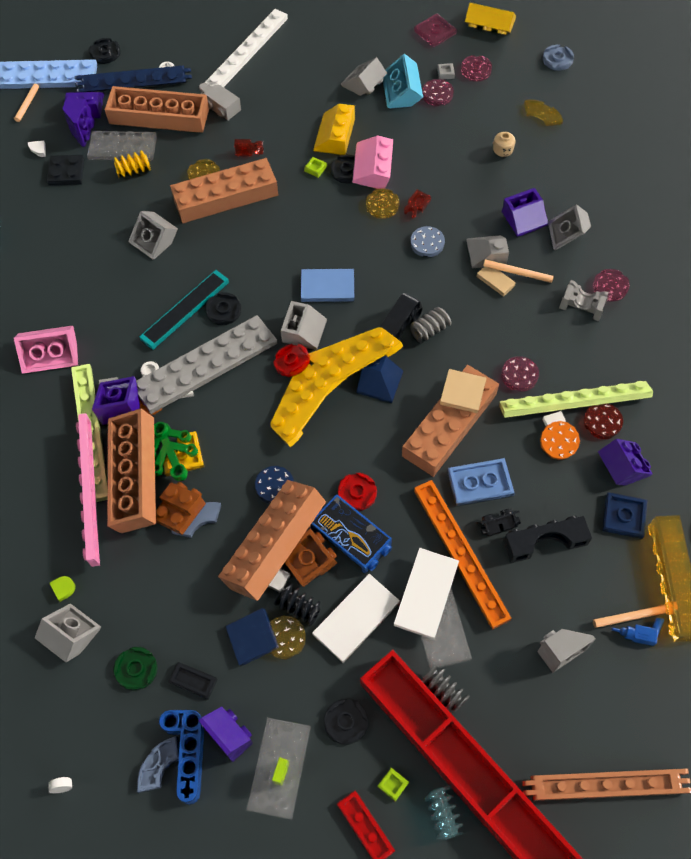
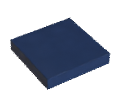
M608 492L606 494L602 531L643 539L648 500Z
M264 608L226 626L240 666L279 648Z

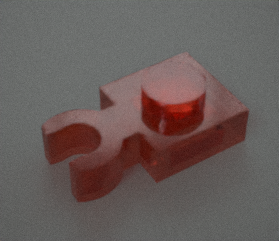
M235 139L236 156H252L253 153L264 154L263 141L252 143L251 139Z
M417 189L408 200L404 214L406 215L409 211H412V218H415L417 211L423 212L431 202V196Z

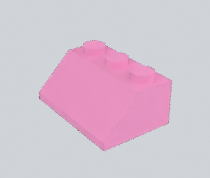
M377 135L357 142L352 183L385 190L390 179L393 139Z
M73 326L18 333L14 337L22 374L78 365L77 341Z

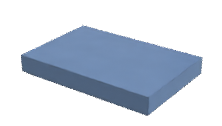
M301 269V302L354 301V269Z
M505 458L447 469L456 506L510 497L515 494Z

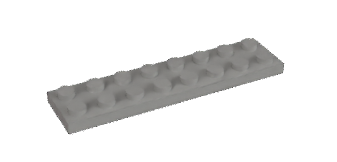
M256 315L137 380L139 398L149 413L152 414L276 345L277 339L259 316Z

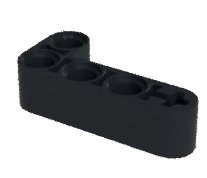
M404 292L380 327L399 339L411 320L416 321L423 310L421 302Z

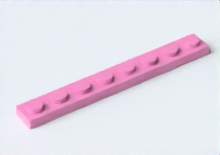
M84 413L78 415L79 422H76V430L80 438L77 439V447L80 451L78 465L81 468V474H79V483L82 486L80 501L83 504V511H81V520L84 523L82 539L85 542L83 558L91 567L100 566L92 427L90 419Z

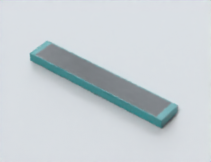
M215 270L139 336L140 340L154 350L206 304L210 297L215 296L229 283V279Z

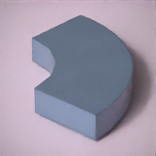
M206 502L183 535L173 530L171 531L172 534L192 538L194 532L199 527L208 523H216L221 503Z
M176 736L159 743L151 750L152 752L142 763L137 779L138 793L161 788L165 770L172 763L179 761V748Z

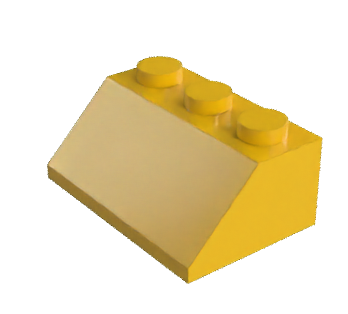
M469 3L465 22L471 28L480 26L483 27L482 30L489 32L492 29L498 30V34L506 35V33H511L516 15L514 12Z
M339 103L323 114L314 151L346 155L355 121L354 105Z

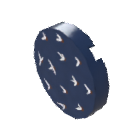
M270 466L263 469L257 475L255 481V489L259 498L266 503H271L287 480L294 482L291 473L280 466Z

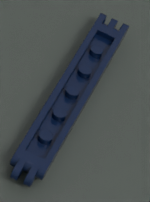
M171 66L74 76L75 80H81V82L75 83L76 87L82 86L81 89H76L77 92H96L111 90L112 86L137 88L186 83V79H192V75H185V73L191 72V68Z

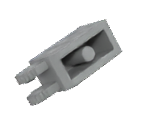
M206 83L199 85V89L202 91L201 94L207 95L209 109L215 111L220 117L229 120L241 111L240 98L221 85L217 84L212 87Z

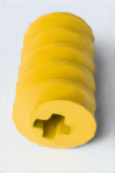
M142 150L139 156L134 152L133 158L130 154H127V159L123 155L120 156V161L116 157L114 158L118 178L120 173L123 177H126V172L131 176L132 170L138 174L139 168L142 172H145V167L149 171L151 170L147 155Z

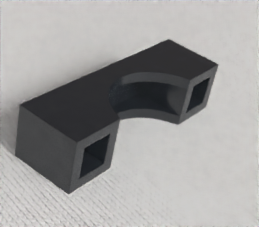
M570 516L564 521L552 520L542 526L535 524L520 531L519 529L510 530L504 538V544L510 562L514 563L530 559L534 552V545L541 540H557L570 550L587 546L592 536L584 516Z

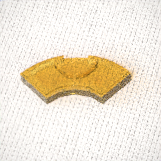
M525 100L524 105L527 116L540 118L546 126L563 123L562 116L554 107L551 108L545 105V102L538 100Z

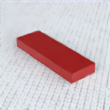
M356 790L337 803L340 811L372 859H386L395 852V849Z

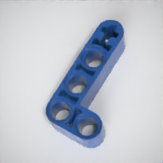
M169 710L160 716L159 723L166 733L180 735L177 796L185 804L190 805L198 801L201 792L204 728L199 721L192 728L188 727V722L194 717L200 720L202 716L194 710ZM176 718V724L173 727H166L168 719ZM196 740V748L188 751L186 748L188 742ZM189 763L195 764V771L192 774L185 773V767ZM184 779L189 780L190 785ZM188 786L194 791L189 794V798L184 795V792L188 791Z

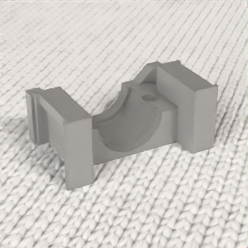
M571 280L567 285L565 296L562 298L559 308L566 310L569 305L593 313V320L599 321L609 292L596 291L593 294L584 292L575 281Z

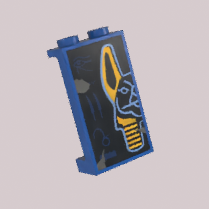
M337 494L318 513L310 525L314 533L319 532L357 563L362 568L364 574L369 570L373 571L377 567L381 556L385 557L392 549V538Z

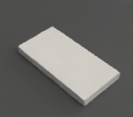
M419 548L394 622L395 627L433 640L435 639L459 560Z
M368 574L314 630L312 635L344 663L400 603V600L373 576Z

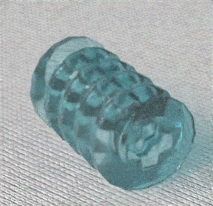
M450 785L435 789L424 798L426 802H432L427 808L428 811L435 812L430 818L432 821H438L433 826L434 830L441 831L436 836L438 840H448L466 833L458 832L463 823L455 822L460 813H452L457 804L449 803L454 798V795L446 794V791L451 788Z

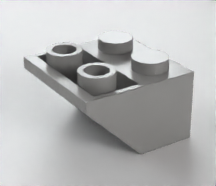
M291 301L281 328L282 342L293 345L301 344L306 348L317 350L327 318L308 304Z

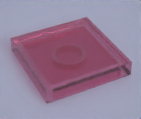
M437 13L414 26V31L433 47L457 34V29Z

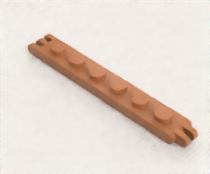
M688 769L530 776V781H522L523 787L532 786V790H525L523 793L526 796H533V801L691 793V788H682V784L691 783L690 778L680 777V775L689 774Z

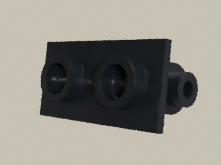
M512 508L501 510V515L493 516V514L482 516V520L477 522V524H482L483 526L480 528L481 534L489 536L501 532L499 524H502L503 531L518 527L521 521L515 514L520 512L512 511Z

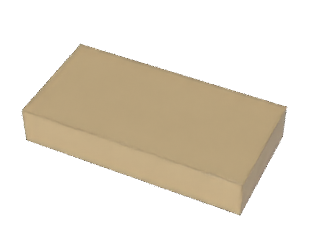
M483 267L477 273V278L503 297L516 284V282L496 269Z

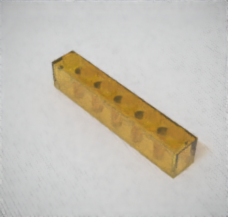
M680 515L655 516L649 524V534L653 536L654 543L652 548L654 555L657 556V573L661 575L662 580L660 585L661 593L665 595V610L670 619L669 632L673 636L674 642L691 641V565Z

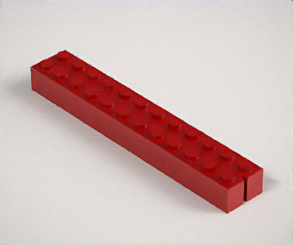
M391 650L360 678V685L513 859H583L394 650Z

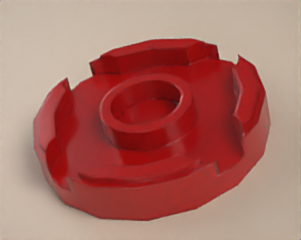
M288 344L276 353L274 366L282 376H296L307 368L310 362V355L303 345Z
M355 473L345 476L340 481L338 495L357 511H363L375 502L377 489L374 480L368 475Z

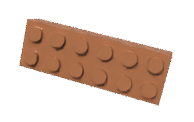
M112 86L105 112L109 124L203 133L209 105L207 95Z
M267 158L170 185L182 223L278 196L277 181Z
M468 364L462 372L486 377L478 413L440 405V398L402 448V457L433 477L497 395L499 383Z
M137 409L108 419L107 526L121 534L156 524L154 417L143 409Z
M287 480L282 486L281 490L271 501L268 508L218 576L232 591L256 601L260 599L326 503L315 487Z

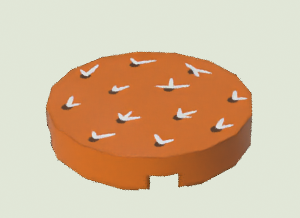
M557 421L546 426L541 433L540 443L541 448L549 457L563 460L575 454L579 448L580 438L574 426L567 422Z

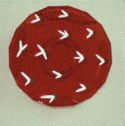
M593 405L585 414L584 425L594 437L610 439L621 431L623 416L613 405Z

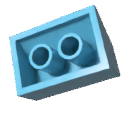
M403 54L385 69L387 74L383 77V85L388 108L412 107L423 98L417 63Z

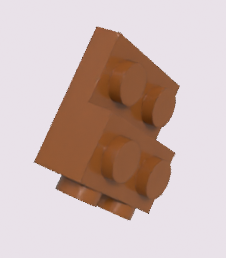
M171 482L159 497L162 503L156 509V523L183 535L206 504L201 497V492L195 488H192L190 491L181 482L177 484Z
M311 528L305 532L285 561V564L303 587L318 575L322 576L337 564L335 560L337 557L336 553L331 547L326 548L323 544L326 540L319 532L314 533Z

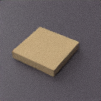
M449 369L440 405L478 413L486 377Z

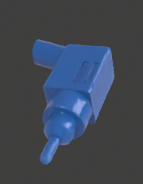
M656 618L652 628L636 624L635 627L627 626L626 628H612L611 630L619 632L622 636H625V639H630L632 642L654 646L657 644L664 619Z

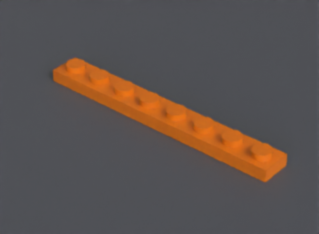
M430 480L415 487V494L450 556L453 559L459 560L457 568L492 630L511 621V616L433 481Z

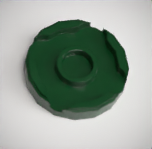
M132 647L125 652L123 651L118 656L113 671L116 680L122 687L127 690L138 691L146 688L153 682L158 666L155 657L149 650L143 647Z

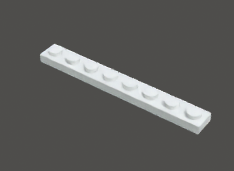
M274 9L205 83L211 87L217 84L224 87L288 19L287 14Z

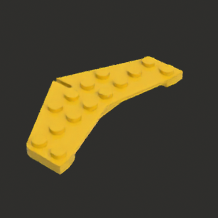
M378 327L309 353L310 362L313 365L308 364L302 373L292 377L272 418L271 428L282 440L292 447L302 436L304 426L330 392L353 373L383 356L389 357L403 347L401 341L385 329Z

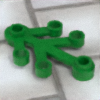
M157 422L154 424L155 470L159 469L155 471V476L163 474L164 468L162 465L166 456H168L172 465L170 475L176 481H184L187 478L188 471L183 464H180L175 451L184 452L189 457H194L197 455L198 449L194 444L186 445L170 442L168 437L179 438L182 443H188L192 436L187 430L170 429L167 423ZM160 442H162L163 446L158 455L156 450Z

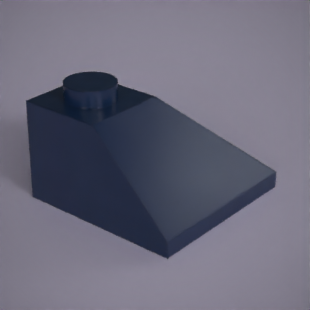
M383 356L362 368L357 393L392 403L402 378L403 370L387 356Z

